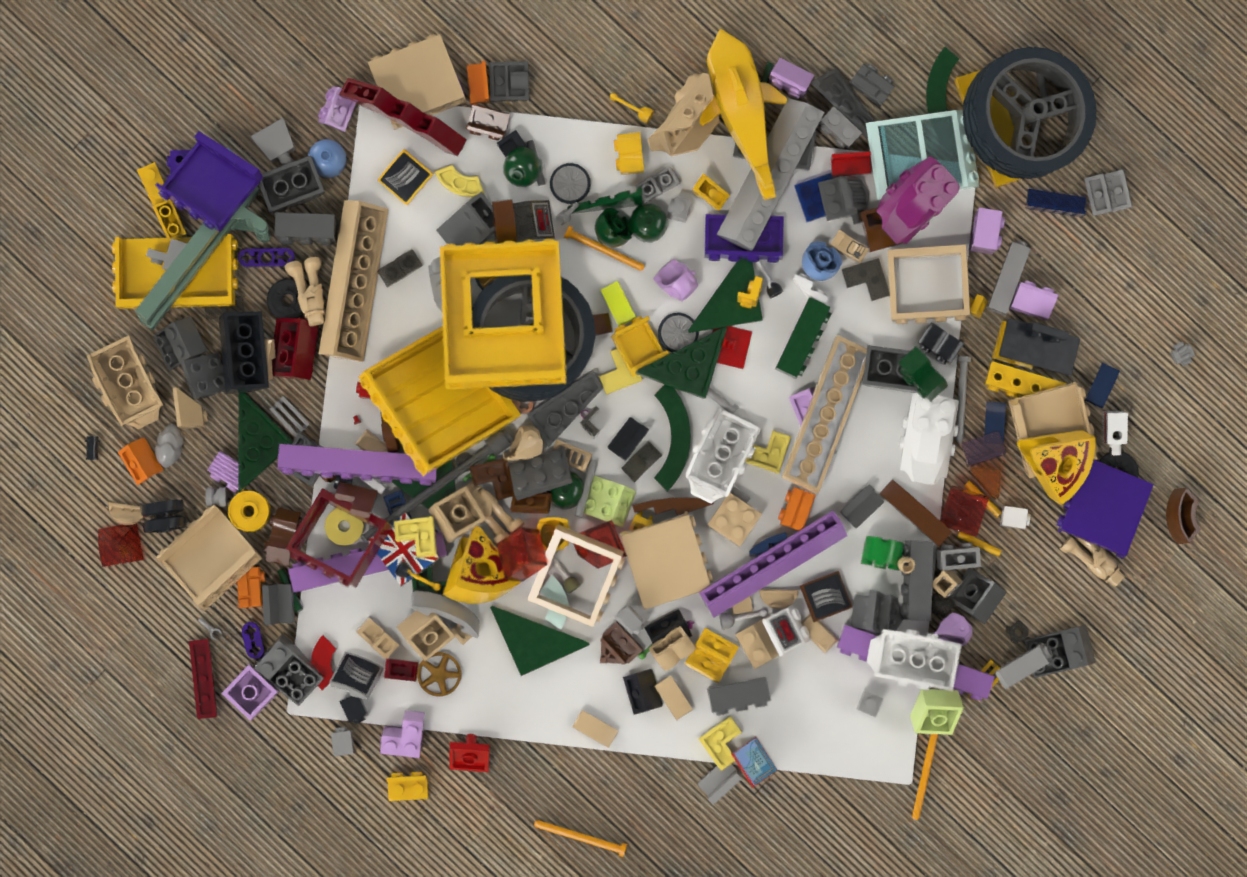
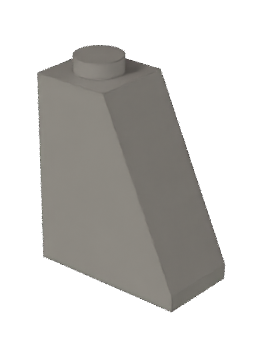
M1041 643L1004 664L995 674L1004 689H1007L1049 664L1053 660V653L1048 646Z

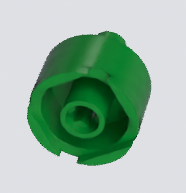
M866 536L860 564L872 566V563H874L875 568L886 569V566H888L890 570L899 571L897 567L898 560L902 557L904 543L891 539L885 540L880 537Z

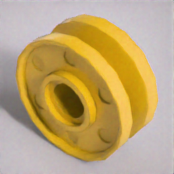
M243 491L231 500L228 507V516L236 528L246 532H256L263 529L269 522L271 506L262 494L255 491ZM248 506L254 508V514L251 517L245 514Z

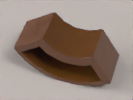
M1188 488L1174 489L1169 497L1166 508L1167 526L1177 544L1191 543L1201 530L1196 519V507L1199 500Z
M278 508L276 514H272L270 519L272 531L269 542L266 541L264 546V553H267V562L289 566L291 554L286 547L299 527L301 512Z

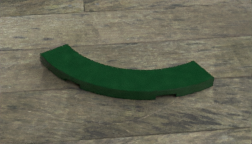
M946 47L942 49L936 58L927 81L926 107L928 114L948 111L946 104L947 82L959 58ZM950 117L929 119L939 141L954 155L957 152L953 123Z
M664 385L654 396L661 403L667 414L671 429V445L667 459L654 479L668 492L676 483L685 467L690 449L691 433L688 414L680 396L673 387Z

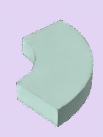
M551 575L540 591L545 597L568 606L567 596L562 585ZM548 609L545 617L546 620L560 630L567 616Z

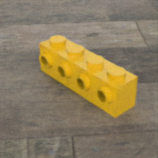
M993 361L989 364L984 381V386H988L987 390L997 393L1001 390L1007 392L1006 395L1013 398L1027 396L1067 384Z

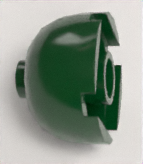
M518 147L510 151L506 156L503 164V173L512 185L527 187L535 183L541 176L543 162L541 159L539 160L534 150L527 147Z
M645 203L633 210L629 219V225L634 237L642 242L652 243L658 241L665 234L668 219L661 207Z
M606 208L596 219L594 226L598 241L613 248L626 244L633 234L629 220L625 216L621 218L618 215L619 211L616 209Z
M572 471L573 483L546 491L552 494V504L557 508H574L581 499L584 483L582 478Z

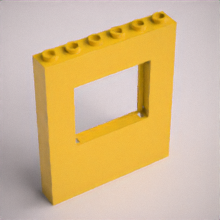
M544 239L541 242L525 240L522 243L505 241L502 244L485 242L483 245L465 243L463 246L446 244L440 247L446 389L566 383L559 241ZM532 275L534 326L472 329L470 278Z

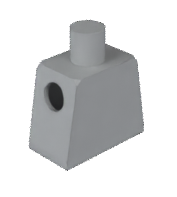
M283 118L251 136L256 145L272 163L280 160L282 166L294 162L290 153L296 149Z

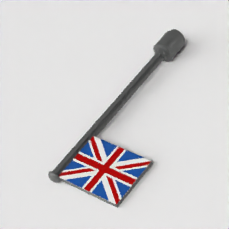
M505 428L484 440L486 445H484L483 449L384 519L391 525L392 529L377 555L401 587L414 578L412 576L401 578L395 575L397 566L401 561L408 563L411 566V571L419 575L437 562L439 557L417 558L415 540L396 542L394 521L410 519L407 513L466 472L469 467L474 466L488 455L494 454L497 456L510 447V443L514 440ZM373 527L366 533L361 534L362 541L370 544L378 529Z

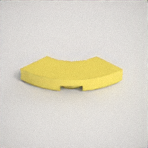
M453 165L434 171L440 183L454 194L463 197H475L481 191L484 194L478 176H464L457 172Z

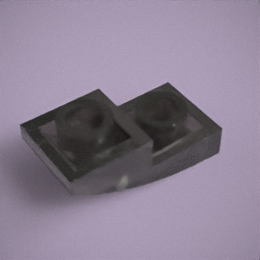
M413 249L397 257L393 262L380 268L377 272L388 288L423 265Z

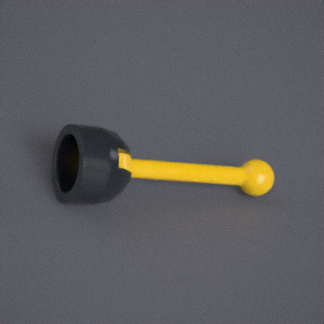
M401 561L397 566L395 575L401 578L412 576L432 586L435 591L440 590L441 585L439 583L434 584L413 573L408 563Z

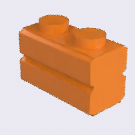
M793 487L792 491L788 490L784 500L788 503L785 509L781 508L778 519L781 520L780 525L798 532L804 529L816 495Z
M252 567L237 581L239 608L263 607L262 583L266 582L265 571H261V567Z

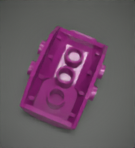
M931 156L910 169L903 171L899 176L900 179L887 187L886 193L882 196L876 210L882 218V229L896 244L902 242L907 244L920 230L925 229L932 217L939 215L960 190L957 180L942 164Z

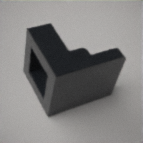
M516 130L497 142V146L505 158L515 148L527 147Z

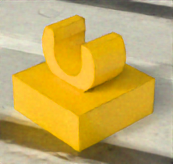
M977 294L975 300L970 298V313L978 319L981 318L988 303L984 296Z
M640 511L638 515L635 514L629 530L634 531L652 525L653 516L650 515L649 519L643 518V512Z

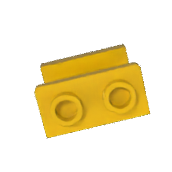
M639 316L631 321V325L626 327L623 324L614 329L615 333L611 336L633 378L638 376L635 374L637 370L669 355L667 350L663 351L648 324L649 316L645 318Z

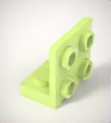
M594 476L583 513L623 528L636 491L624 485Z

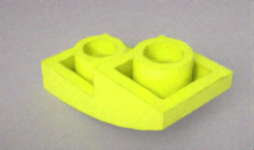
M618 281L601 289L618 326L637 318Z

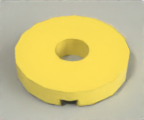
M336 508L327 516L324 528L326 535L332 542L337 545L347 546L359 540L361 534H363L364 523ZM342 521H347L350 524V528L346 532H342L339 529V524Z

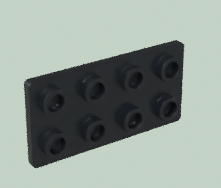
M1010 318L1006 323L999 356L1070 376L1073 372L1080 338L1069 335L1070 332L1034 322L1025 323Z

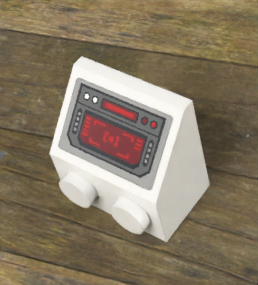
M793 605L762 620L779 656L810 641L809 631L802 625L800 613L796 608L794 609Z

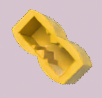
M640 132L618 134L617 140H614L615 152L619 151V159H615L616 170L621 171V175L644 173Z

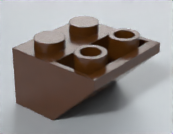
M877 208L863 211L859 215L870 252L899 245L882 229V218L876 212Z

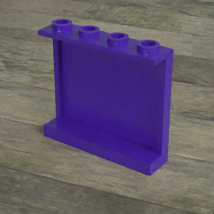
M198 131L194 136L197 141L195 146L163 185L156 183V187L160 191L158 194L167 201L168 199L172 200L173 204L180 210L186 209L189 211L188 214L195 220L201 219L204 221L203 224L209 229L213 230L215 228L221 232L260 183L263 176L258 168Z
M1093 459L1092 467L1083 485L1064 503L1063 508H1066L1064 515H1060L1056 525L1059 526L1057 532L1063 531L1112 551L1116 553V557L1123 559L1127 556L1154 484Z

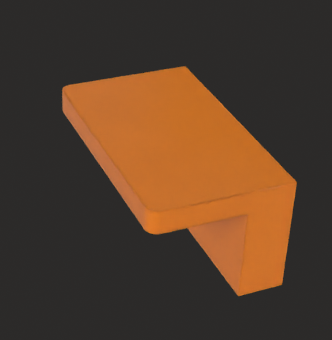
M482 61V64L467 65L470 104L490 103L486 61Z
M144 437L127 444L118 452L137 486L163 471L161 464L157 461L154 452Z

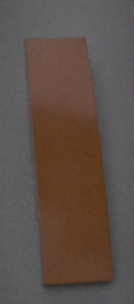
M513 200L493 201L495 244H502L505 241L517 243Z
M893 479L879 493L937 546H940L952 533L937 517Z
M666 498L635 504L632 507L634 513L653 507L655 515L674 509L676 516L685 514V511L698 510L713 505L714 502L708 503L700 498Z

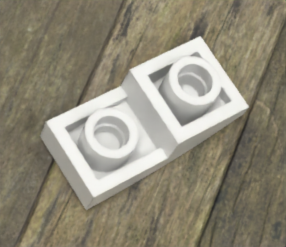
M801 273L799 276L795 274L793 281L806 296L826 304L828 299L825 296L826 293L817 288L814 291L811 290L813 282L810 281L811 278Z

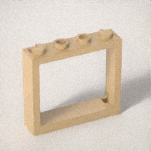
M966 245L888 250L892 322L908 324V321L915 320V323H927V319H935V322H946L947 318H955V321L967 320L966 317H971ZM961 255L964 309L897 313L894 259Z
M558 525L528 600L593 627L596 621L600 622L604 611H601V607L603 604L607 605L611 594L607 592L609 587H614L618 576L615 573L617 569L621 570L625 559L622 558L624 551ZM561 538L614 559L592 615L539 595Z

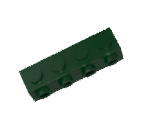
M809 297L775 370L794 379H797L798 375L802 377L807 367L803 364L806 358H811L815 350L812 345L815 340L819 341L823 330L820 328L823 322L828 323L832 314L829 312V306Z

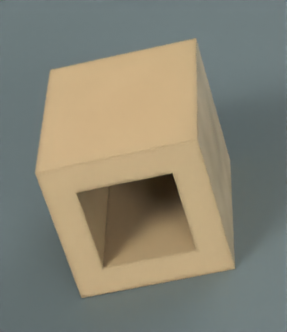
M943 570L932 582V587L946 598L951 596L963 581L952 570Z

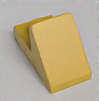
M705 174L701 175L692 189L695 196L703 199L718 211H720L730 196Z

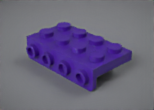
M705 215L704 258H709V261H720V258H724L731 262H738L740 259H748V262H759V259H763L770 263H777L779 260H783L784 216H770L753 250L746 251L717 235L727 215Z

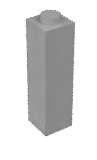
M1016 240V243L1012 242L1010 244L987 310L1003 316L1007 314L1031 249L1027 247L1026 243Z

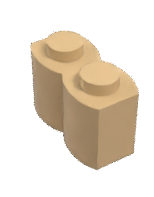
M682 627L675 628L665 638L656 641L649 648V651L664 671L673 668L680 659L690 656L696 650L695 645Z

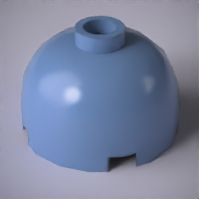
M330 139L320 140L310 148L308 156L311 155L319 177L324 179L336 177L345 169L347 163L346 153L343 147L336 141Z
M819 241L811 243L804 251L802 267L805 273L812 279L825 281L831 279L839 271L842 259L834 247L830 249L825 246L827 243Z

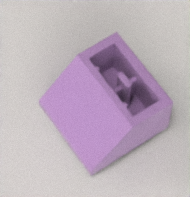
M779 58L770 74L769 82L775 89H784L789 92L788 95L791 97L803 99L814 79V75Z
M1021 282L1016 287L1009 309L1047 321L1056 303L1058 294L1054 293L1055 290L1043 287V289L1037 288L1033 282Z

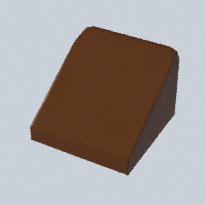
M608 313L593 315L596 336L612 332Z

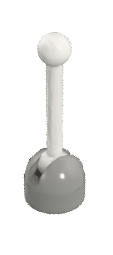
M763 609L758 613L733 617L727 613L720 614L722 630L731 628L735 621L758 616L766 617L767 611Z

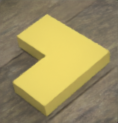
M618 349L610 351L617 370L599 376L606 395L643 381L640 375L632 377Z
M772 431L767 449L753 445L756 449L751 459L747 457L745 463L779 474L791 436Z
M433 516L394 521L396 542L415 540L417 558L437 556Z
M731 716L699 738V741L721 772L736 762L726 744L742 733Z

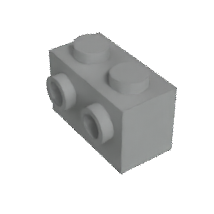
M835 107L819 123L821 130L827 135L830 134L835 139V143L842 149L848 150L862 135V132Z
M972 542L960 543L961 547H953V544L941 545V549H936L937 569L953 570L981 567L980 547L972 545Z

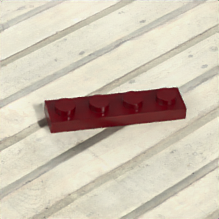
M210 640L189 641L197 719L218 717Z

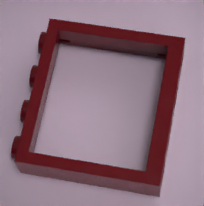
M322 488L286 549L291 554L290 557L295 561L300 562V560L307 562L306 566L315 571L317 568L322 570V574L330 579L335 577L339 579L338 582L346 587L351 585L356 588L392 527L386 520L372 513L370 518L351 515L378 530L350 577L301 552L302 546L328 504L351 515L352 503L335 499V494Z

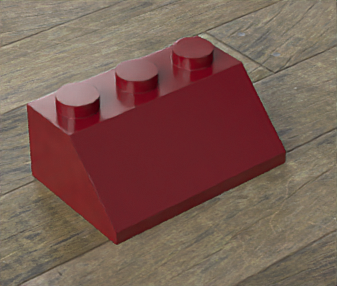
M276 318L274 332L276 358L272 359V374L274 377L311 380L319 325L309 326L308 320Z

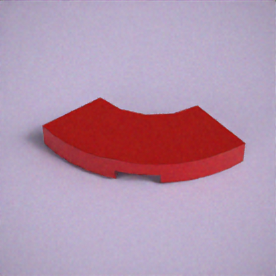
M324 635L317 641L311 656V663L324 677L318 685L322 691L330 684L329 682L334 674L331 661L333 654L337 650Z

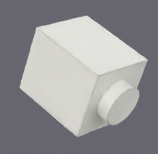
M1003 506L1000 526L1025 529L1030 524L1031 515L1028 514V509Z

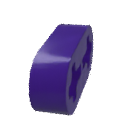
M248 622L242 628L246 653L250 658L258 659L265 652L261 631L256 623ZM250 625L252 628H256V632L253 633V640H251L250 634H246V630L249 629L248 626ZM254 641L256 647L261 649V651H258L257 656L250 652V649H253L252 642Z

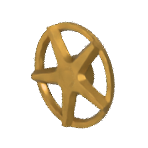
M436 652L431 657L443 656L439 665L434 666L427 660H422L417 670V678L421 688L426 693L440 697L452 693L458 687L461 681V668L457 660L451 655ZM448 658L455 663L458 672L446 670ZM422 666L431 673L423 682L421 680ZM457 678L453 688L447 691L445 680ZM437 682L441 693L432 692L426 687Z

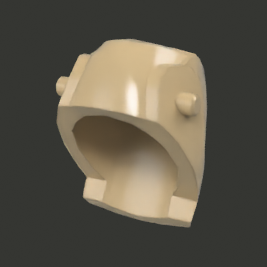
M531 425L520 426L513 438L514 441L511 443L509 451L503 452V458L506 461L526 460L542 454L543 440L538 428Z

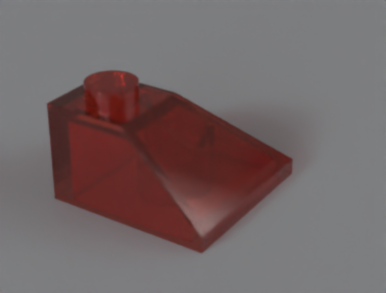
M612 520L580 533L624 551L622 558L627 557ZM573 543L578 556L597 569L614 561V559Z
M137 523L98 529V548L102 567L107 568L144 560Z

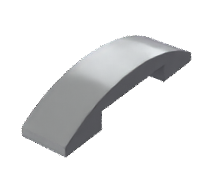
M414 591L412 593V609L427 616L432 612L460 624V631L475 638L479 637L480 621L466 606L435 593Z

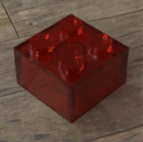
M952 485L940 521L947 528L977 537L989 496Z
M521 527L497 543L505 580L523 582L548 565L539 529Z

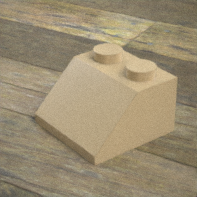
M762 620L735 634L753 669L779 656Z

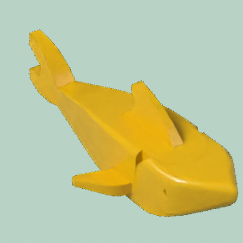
M720 29L707 55L708 74L714 98L702 112L699 123L701 126H704L721 114L732 138L755 173L756 183L763 199L775 198V187L768 164L764 102L786 104L787 98L769 83L760 82L749 48L737 38Z

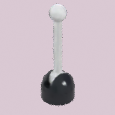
M759 259V262L756 263L768 282L766 291L769 298L772 299L780 295L783 289L779 283L770 280Z

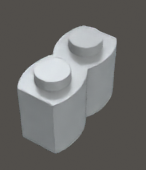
M629 604L615 617L630 635L633 633L637 635L645 628L643 625L645 621Z

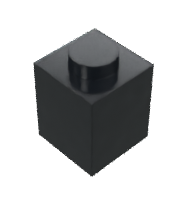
M350 696L339 701L349 723L354 721L356 725L366 720L365 716L368 715V712L361 698Z

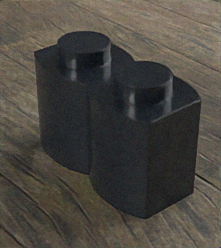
M932 322L918 341V344L921 345L919 349L927 354L933 353L937 356L935 359L943 365H946V363L951 364L964 345L960 340Z

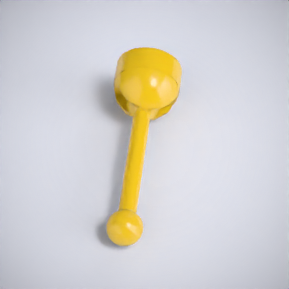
M616 93L610 95L612 101L616 100L638 112V117L642 122L648 124L654 114L653 109L649 107L639 109L619 98Z

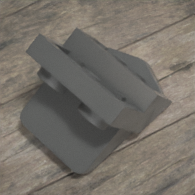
M848 175L818 182L827 221L860 215L861 212L868 208L869 192L860 178Z
M870 590L868 596L857 595L854 597L851 627L870 631L877 635H881L883 629L897 631L903 621L897 597L883 594L877 590Z

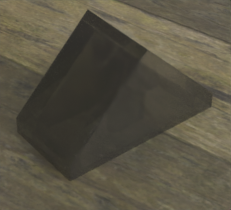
M648 442L621 469L636 482L663 455Z

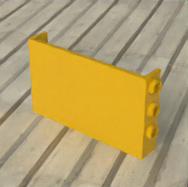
M227 234L171 308L235 306V289H238V278H235V270H238V260L235 258L238 241L235 239V236ZM115 237V242L112 243V251L115 254V262L112 264L115 281H113L112 288L116 296L117 308L137 309L165 273V270L162 269L164 262L162 265L152 263L146 254L148 248L167 254L170 241L168 242L167 238L122 239ZM179 237L174 240L188 243L192 237Z

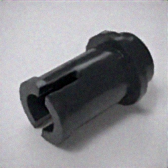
M87 436V440H85L87 442L86 460H98V442L100 440H98V436Z

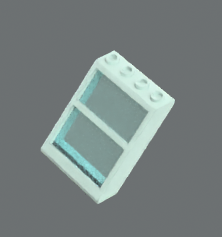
M963 110L866 123L877 200H881L889 185L896 183L900 179L899 176L903 171L910 169L929 156L936 159L957 180L960 190L979 187V175L975 162L976 156L965 134Z

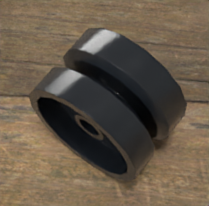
M182 499L140 505L141 516L154 517V519L146 520L142 523L144 533H165L187 527L186 517L182 515L173 516V514L184 510Z

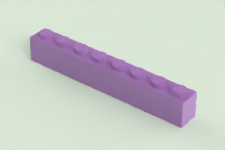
M279 444L277 468L278 471H282V474L292 475L293 472H301L303 476H313V473L321 474V477L325 478L341 475L342 479L361 477V480L372 481V478H379L381 482L400 480V483L412 484V481L420 482V485L427 486L436 483L437 468L423 476L421 472L416 470L414 461L407 454Z
M831 511L702 590L699 594L713 618L848 535L840 519L834 511Z
M435 530L437 556L439 558L448 556L442 532L438 533V530ZM358 548L350 550L349 555L343 556L342 553L330 555L331 559L323 561V557L316 559L350 577L365 551ZM377 554L364 576L388 570ZM304 562L292 564L293 568L288 569L293 592L295 593L339 581L335 577L332 579L322 574L323 571L318 568L316 571L304 565Z
M844 625L836 648L840 649L839 653L848 656L854 653L859 655L858 659L867 662L870 641L878 636ZM958 664L953 690H958L961 695H963V692L970 693V698L982 701V698L988 699L995 676Z

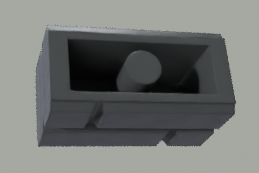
M863 64L849 85L881 107L894 90V81L886 75L883 77L877 73L878 70L873 65Z

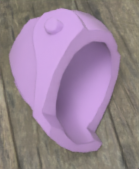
M675 259L667 263L653 278L664 292L681 302L687 299L698 287L697 279L694 277L696 273L693 270L690 271L685 264L679 263Z
M952 612L941 621L934 635H939L938 639L964 646L971 639L973 628L965 617Z

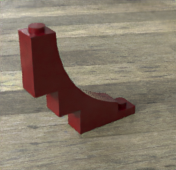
M348 78L339 93L341 97L355 101L362 107L406 127L445 153L458 156L467 140L439 118L423 113L410 102L397 99L382 87Z

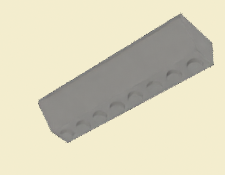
M790 98L787 99V103L784 105L767 138L768 164L776 197L768 200L763 199L756 183L755 173L751 168L717 233L718 236L746 251L753 250L822 119L823 111L808 103Z

